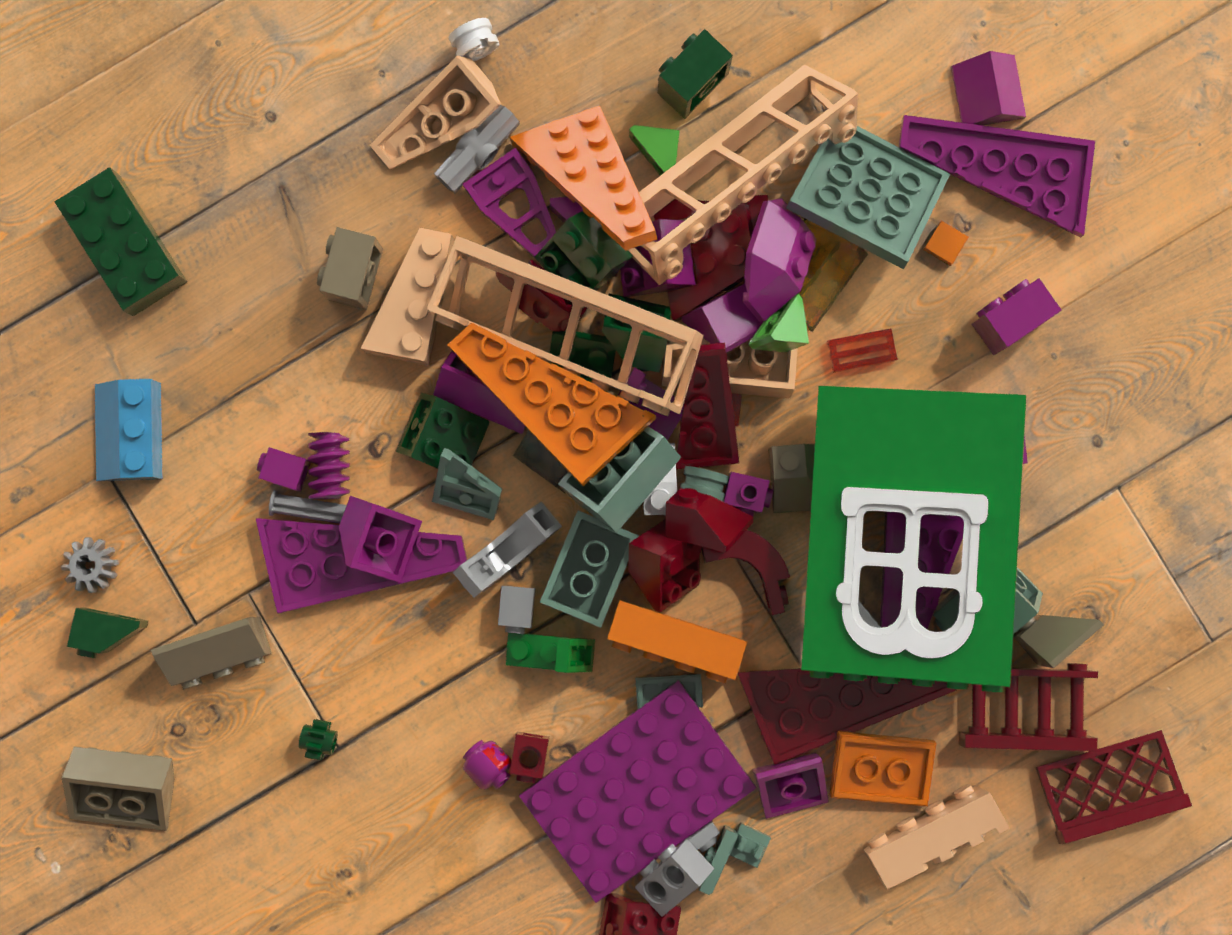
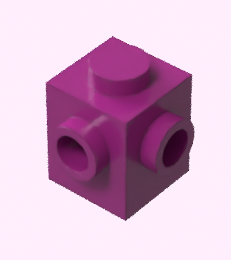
M732 471L729 473L723 502L751 516H754V512L762 513L763 507L769 508L773 489L768 488L770 480Z

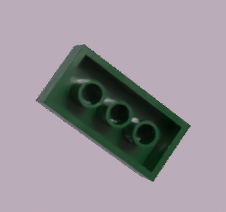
M111 167L54 201L124 312L135 316L187 283L186 278L124 180Z

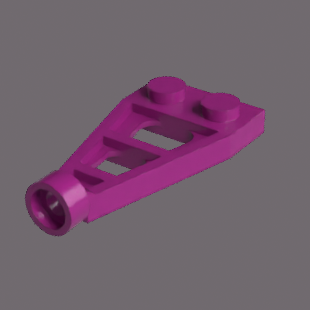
M516 148L463 183V187L479 210L534 258L556 233L534 173ZM519 188L526 193L530 209L529 212L519 219H514L500 209L499 201ZM535 218L541 221L547 232V238L538 244L531 243L521 231L523 226Z

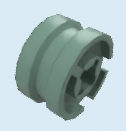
M685 466L684 475L686 479L685 483H681L680 488H692L699 493L711 495L724 501L725 493L722 491L723 487L728 484L729 476L711 470Z

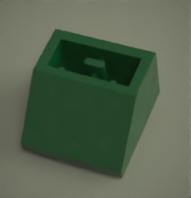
M583 211L568 218L535 256L536 260L547 272L596 291L615 276L633 257L628 250L625 251L602 229L601 224L593 217H588Z

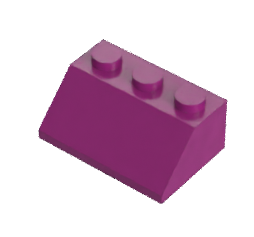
M451 351L441 367L433 396L523 434L526 427Z

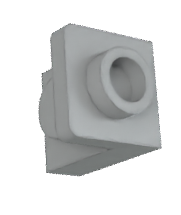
M710 821L686 839L697 850L700 849L701 852H704L717 842L715 837L720 832L713 821Z

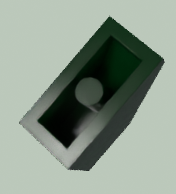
M86 607L76 608L67 647L77 649V655L96 658L97 653H107L147 628L148 621Z

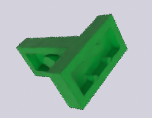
M508 633L505 665L548 669L563 673L593 672L595 639Z

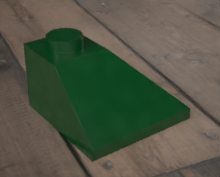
M608 294V296L670 320V306ZM605 315L602 332L624 360L632 326ZM643 331L640 335L632 367L640 371L659 373L668 340Z

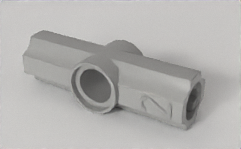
M500 105L478 128L465 133L456 145V150L434 173L435 177L448 190L456 194L463 186V183L469 180L478 169H484L498 153V147L517 129L520 121L510 110Z

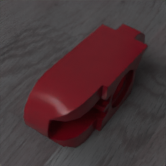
M529 260L528 264L545 270L533 260ZM496 272L499 282L512 292L514 279ZM525 284L518 308L537 324L542 323L546 328L557 332L567 329L573 304L569 300ZM586 307L582 308L579 321L584 315L587 309Z

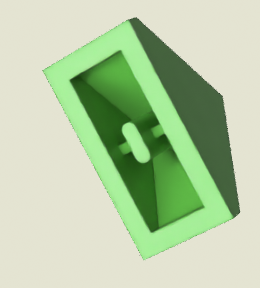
M634 125L629 129V138L660 176L676 164L680 130Z
M796 294L762 323L748 344L752 349L788 352L809 344L803 298L800 294Z

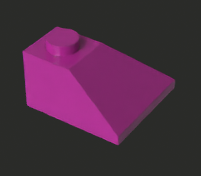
M350 496L339 525L346 566L400 583L422 521Z

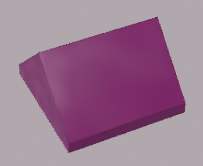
M988 51L951 66L961 123L989 125L1026 118L1015 55Z
M745 283L732 288L682 316V322L704 335L703 338L710 344L725 342L726 353L753 338L764 321L759 322L743 303V292H747Z
M816 753L788 759L775 765L770 764L752 769L766 819L829 803L822 759Z

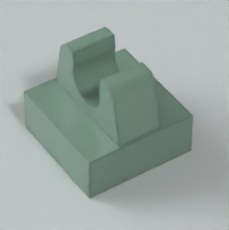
M740 822L736 831L738 838L730 855L758 868L771 837Z

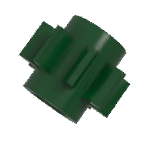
M314 719L312 726L307 724L303 726L299 738V748L306 750L305 758L320 761L324 759V754L332 756L338 738V731L330 730L332 722Z

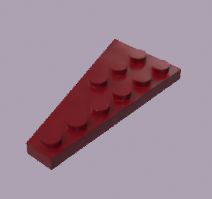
M801 668L737 673L774 765L836 740L838 731H859L957 691L956 689L947 688V682L935 681L933 687L912 685V679L901 678L898 684L879 683L878 676L868 675L864 681L844 680L843 673H834V676H830V678L810 677V671L801 670Z

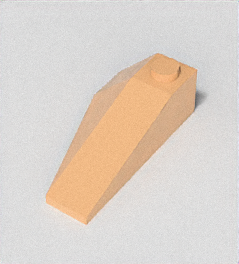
M456 56L370 144L371 148L389 169H394L478 128L501 105L492 82L472 59Z

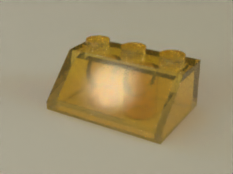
M804 218V223L817 239L816 247L813 250L808 266V273L799 292L803 298L807 330L813 332L868 253L854 243Z

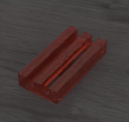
M891 328L827 341L833 373L898 360ZM886 337L887 343L837 352L836 346ZM883 350L889 351V355L839 363L841 358Z

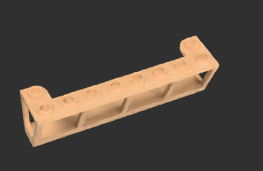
M803 65L639 192L649 217H652L674 199H677L695 211V213L660 241H652L641 245L651 254L652 265L635 248L628 250L633 255L632 258L659 285L667 279L675 278L683 268V248L688 244L699 241L704 236L706 230L715 223H721L727 219L731 211L742 202L750 201L755 196L757 190L766 183L774 182L781 175L782 171L792 163L796 164L801 161L807 151L817 143L822 144L828 138L834 144L846 143L854 136L857 131L858 93L854 89ZM815 82L844 97L833 105L816 89ZM809 94L827 109L808 125H804L784 114ZM774 121L797 133L758 164H753L734 153ZM725 159L747 172L707 204H702L684 192Z
M459 236L456 237L427 307V310L437 314L435 321L461 332L472 322L459 316L470 264L476 263L513 278L514 286L501 333L477 323L474 324L504 338L508 343L524 351L527 350L537 355L538 358L550 364L553 362L563 366V369L579 377L582 374L592 378L591 383L608 392L610 386L621 390L619 397L638 404L641 398L643 399L642 406L668 416L670 411L680 414L704 335L697 330ZM460 256L461 260L450 308L446 311L439 308V303L456 261ZM525 284L569 300L573 304L559 356L552 355L512 338ZM584 307L632 326L617 380L569 361L579 318ZM643 331L684 346L663 399L627 384L640 335ZM682 373L675 400L671 403V397Z

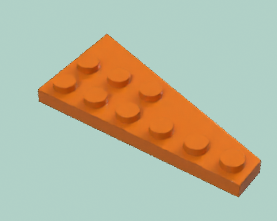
M472 322L447 344L449 349L582 486L590 481L656 419L655 414L642 410L630 404L629 401L619 396L616 397L598 388L597 385L553 363L550 364L527 350L524 351L508 343L504 338Z

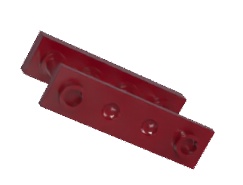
M1067 663V669L1011 668L1010 687H1005V727H1001V733H988L989 727H985L986 691H982V685L972 684V726L968 727V732H959V745L964 748L1097 751L1098 738L1087 735V730H1084V678H1098V671L1087 670L1088 664ZM1019 676L1038 677L1037 728H1034V734H1021V728H1018ZM1051 677H1070V729H1067V735L1054 734V729H1051Z

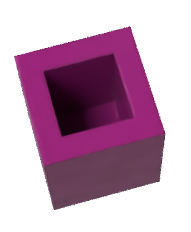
M269 447L267 453L263 452L259 458L257 471L260 474L258 478L301 492L311 462Z

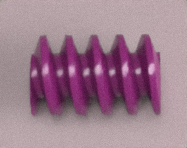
M333 432L308 433V436L317 439L308 444L309 449L317 452V454L309 456L308 461L318 465L308 470L309 475L318 478L308 483L309 488L318 491V493L310 495L309 499H341V496L350 493V489L341 487V483L350 480V476L341 474V470L350 467V463L340 460V457L350 454L349 450L340 447V444L349 441V437Z

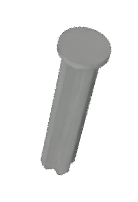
M273 490L269 503V516L278 513L340 524L347 505L278 494L277 490Z

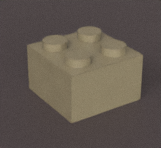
M336 227L335 235H330L327 240L325 252L329 254L326 267L322 266L319 270L317 285L320 286L319 291L329 301L367 310L383 248L374 236Z

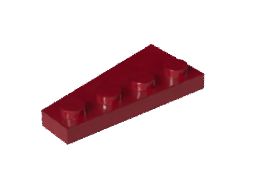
M725 342L700 346L683 404L677 453L681 456V459L676 463V470L685 469V466L708 467L739 464V450Z

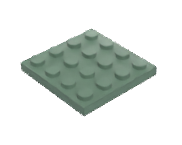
M857 126L856 133L846 143L834 144L828 138L824 143L820 144L786 209L904 269L950 174Z

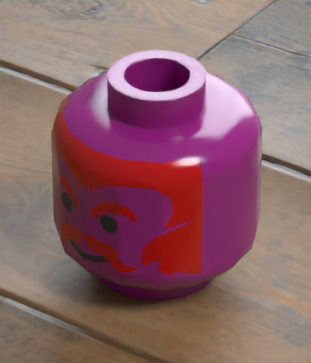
M480 740L463 756L465 760L463 770L482 790L492 786L499 789L511 777L508 770L511 767L512 761L494 741L484 743Z

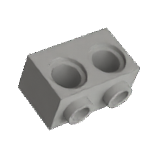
M688 839L677 848L673 843L658 856L661 860L659 863L653 859L640 872L643 879L635 886L639 893L662 917L696 890L715 869Z

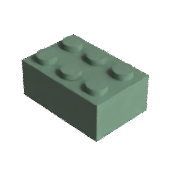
M648 426L584 486L569 472L558 485L579 506L617 533L681 459V456L664 436Z
M577 511L540 603L602 627L629 561V543L639 537V535L622 528L616 533L597 518Z

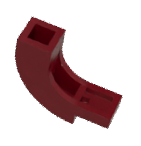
M746 530L727 553L702 547L704 563L735 558L750 564L761 578L769 615L785 613L784 605L789 604L785 586H779L778 580L790 578V574L780 553L766 539L752 531Z

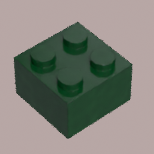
M706 29L698 36L695 33L689 36L681 46L683 51L675 59L672 56L669 57L658 70L661 74L658 78L657 93L684 119L729 75L733 55Z

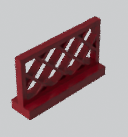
M1162 730L1099 748L1097 751H1089L1036 767L1057 830L1055 834L1059 844L1070 843L1192 806L1188 793L1185 794ZM1156 739L1160 750L1155 763L1139 755L1144 742ZM1137 745L1134 752L1127 747ZM1120 750L1132 756L1124 772L1108 764L1113 751ZM1106 754L1103 761L1096 758V756ZM1089 759L1100 765L1093 782L1076 773L1083 760ZM1136 759L1152 767L1146 783L1129 775ZM1162 760L1165 764L1166 769L1160 766ZM1075 763L1072 770L1064 767L1066 765ZM1057 768L1069 774L1062 791L1050 785L1046 771ZM1105 768L1121 776L1114 793L1098 785ZM1157 771L1169 776L1173 790L1162 793L1150 787ZM1073 778L1090 786L1083 802L1066 794ZM1126 780L1143 788L1137 801L1130 802L1119 796ZM1095 789L1112 797L1106 810L1098 811L1087 805ZM1147 791L1155 794L1154 796L1145 798ZM1053 792L1059 795L1057 801H1055ZM1064 798L1080 806L1075 819L1066 822L1062 821L1059 807ZM1116 800L1124 804L1113 808ZM1085 809L1093 813L1082 817Z

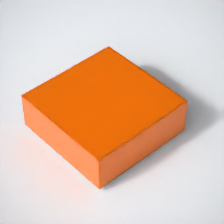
M940 221L923 250L951 266L969 237L945 222Z

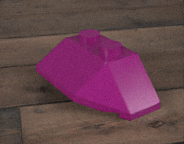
M782 198L763 201L746 252L744 278L747 292H743V303L759 322L767 320L801 291L805 276L808 273L813 250L816 247L817 239L813 232L810 231L796 213L786 209L788 204Z

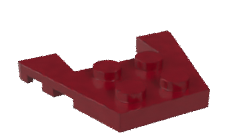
M674 199L654 214V220L685 221L695 211ZM697 200V201L701 202L702 204H707L708 202H710V201ZM738 205L731 211L727 219L711 226L699 241L691 242L698 284L667 292L672 320H682V316L745 280L746 252L754 231L749 205Z

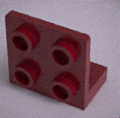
M609 893L605 899L599 935H677L681 907L676 905L662 917L650 903L634 902L622 895Z

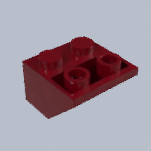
M666 519L629 543V573L653 609L659 613L695 589L701 579L700 553L702 547L667 538Z

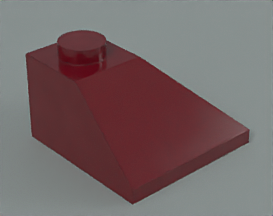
M680 488L666 502L667 538L725 553L753 523V516L711 495L699 493L692 488Z

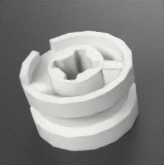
M487 18L469 21L456 28L448 37L452 47L457 48L456 56L470 58L473 61L486 57L500 45L497 36L491 33L492 25Z

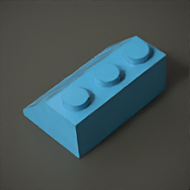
M126 379L95 384L96 481L163 479L160 382L153 379Z

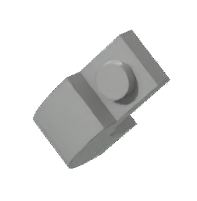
M540 502L524 513L489 545L453 571V574L472 597L475 598L511 571L562 526L546 506Z

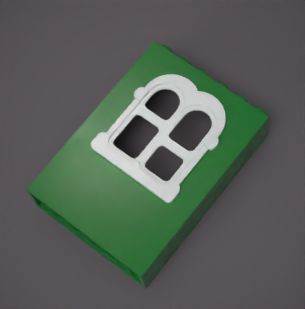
M818 386L801 670L810 671V677L830 678V676H834V673H843L844 680L864 681V679H867V675L878 676L879 683L898 684L901 678L912 679V685L933 687L935 681L947 682V688L963 690L968 689L969 684L982 685V691L1003 692V686L1010 687L1026 395ZM867 511L900 512L906 516L905 548L903 552L898 554L868 552L863 549V518ZM923 515L960 516L964 520L962 567L958 574L924 573L919 570L920 520ZM866 565L897 567L903 572L900 615L888 627L877 628L870 626L862 619L859 613L860 571ZM925 586L958 590L960 593L959 614L957 621L951 628L942 632H933L927 630L919 623L915 610L918 588Z

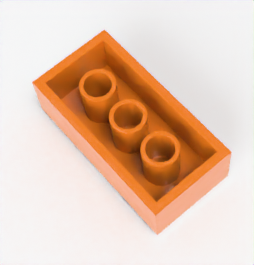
M622 600L618 602L607 639L613 641L611 645L613 648L631 653L632 647L644 651V658L662 663L665 657L674 660V666L678 669L694 673L695 669L699 668L706 671L705 676L707 678L725 684L727 678L736 680L747 645V641Z

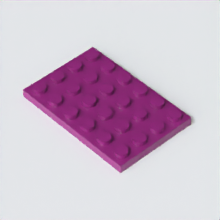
M677 680L543 776L542 779H539L519 794V797L595 903H597L646 868L653 859L657 860L658 856L672 843L677 846L754 791L756 785L680 680Z

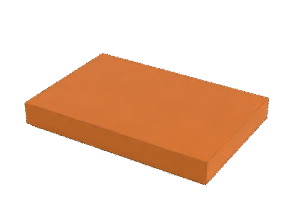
M838 731L829 795L831 798L928 807L937 743L929 739Z

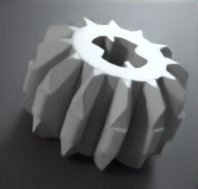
M85 537L83 545L79 542H73L71 545L74 553L64 552L63 557L70 560L69 564H63L60 567L63 571L71 572L65 578V581L67 583L76 581L75 590L83 591L87 588L89 593H96L98 586L102 589L108 588L109 582L107 578L115 579L117 577V573L110 570L111 566H117L120 563L119 560H110V557L115 553V549L113 547L105 549V540L98 539L94 543L91 537ZM95 561V568L86 569V562Z

